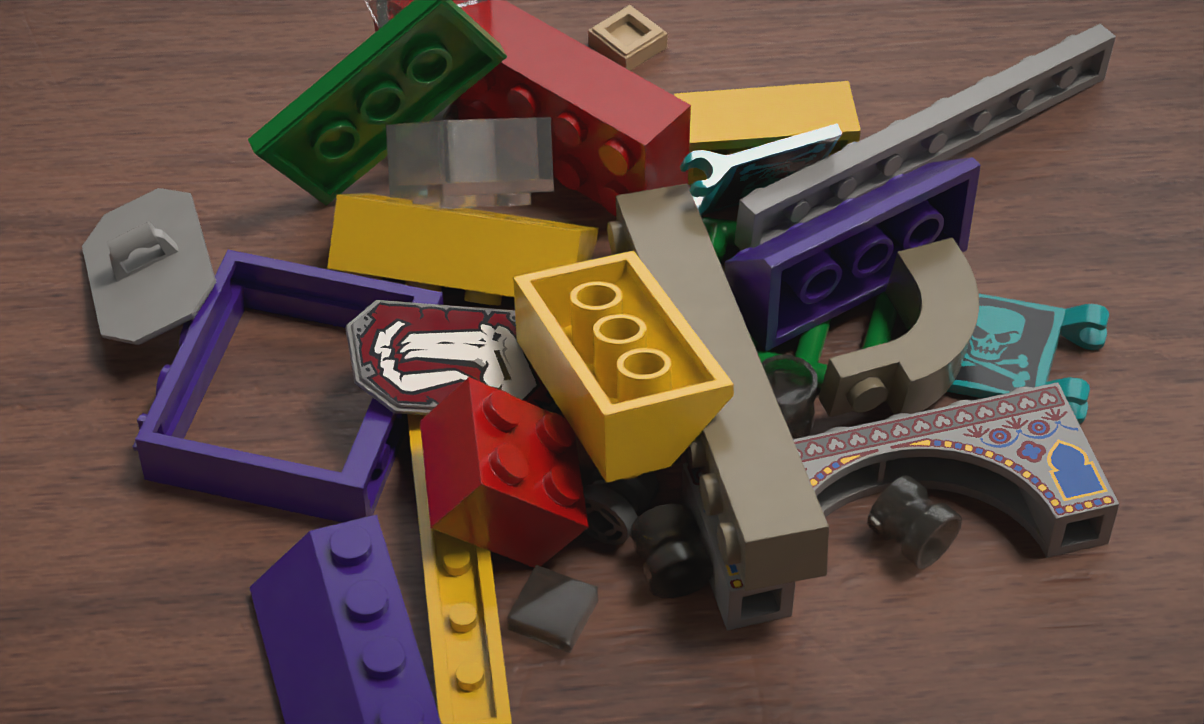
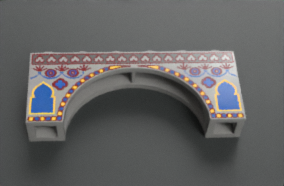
M1058 382L1034 388L1021 387L1006 394L974 401L960 400L946 407L913 414L900 413L886 420L849 428L835 427L821 434L793 439L825 517L850 502L881 492L901 489L949 491L981 500L1008 514L1032 535L1046 558L1109 544L1119 507V502ZM687 462L683 463L681 505L727 631L792 616L796 582L745 591L736 565L724 564L717 537V525L720 523L717 515L707 516L701 498L699 483L700 475H702L700 467L690 469Z

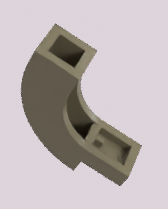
M953 238L897 252L885 293L901 317L907 333L887 343L829 358L818 397L829 418L851 411L866 412L883 402H887L894 415L918 413L940 399L953 384L962 366L979 313V292L976 279L967 259Z

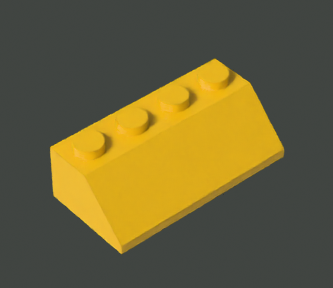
M369 193L339 194L336 198L327 269L346 271L348 274L382 280V277L405 280V285L438 292L442 291V286L466 290L465 301L487 305H501L502 295L514 297L513 277L592 260L599 228Z
M634 251L513 277L517 343L606 483L619 479H632L643 473L671 467L734 396V384Z

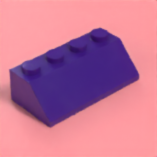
M973 157L927 163L907 174L894 176L886 184L864 195L847 199L835 209L806 223L795 224L785 233L754 248H746L732 259L725 261L724 274L748 332L765 351H768L885 292L897 252L949 238L955 240L962 253L967 251L981 165Z
M377 514L309 531L250 586L252 601L285 724H441Z

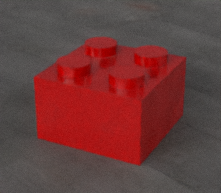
M468 377L420 420L430 527L432 529L538 569L589 527L575 434L568 421L561 415L549 412L514 397L506 391L498 390Z

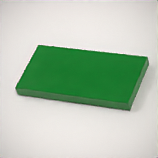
M413 0L253 134L248 141L254 154L327 206L337 198V195L342 194L508 56L500 43L452 0Z

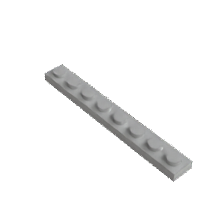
M1101 24L1078 35L1068 36L1061 43L1035 56H1027L1018 64L992 77H984L975 85L949 98L939 99L932 106L904 120L894 121L887 128L859 142L849 143L840 151L812 165H804L793 174L765 188L753 190L746 197L740 199L734 244L741 250L754 248L785 233L795 224L806 223L835 209L847 199L857 198L886 184L894 176L907 174L927 163L943 161L1105 79L1116 36Z

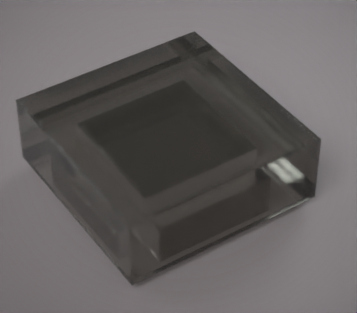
M536 565L507 616L508 630L571 653L598 602V587Z

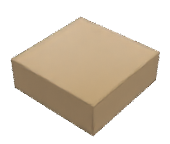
M628 5L588 30L589 46L630 71L667 48L668 33L631 5Z

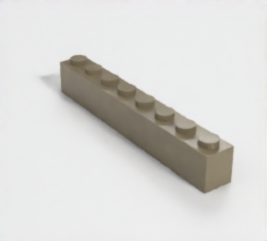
M688 184L616 195L617 221L608 222L607 224L608 240L612 255L634 251L734 384V396L685 450V456L690 469L700 467L702 472L699 483L707 516L717 515L720 523L717 525V537L724 564L736 565L745 591L827 576L828 523L694 198L690 193Z

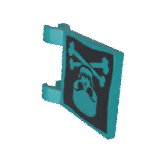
M837 123L730 155L696 150L684 158L680 169L682 172H686L690 168H698L707 176V180H698L689 189L702 218L705 214L739 205L740 199L746 197L753 190L765 188L793 174L804 165H812L828 157L841 137L842 132Z
M979 294L977 323L960 371L947 392L988 398L1006 394L1021 387L1034 388L1058 382L1078 423H1083L1088 411L1089 384L1080 378L1069 377L1048 381L1060 335L1084 349L1099 350L1105 345L1107 338L1106 327L1109 319L1108 310L1098 304H1084L1065 309Z

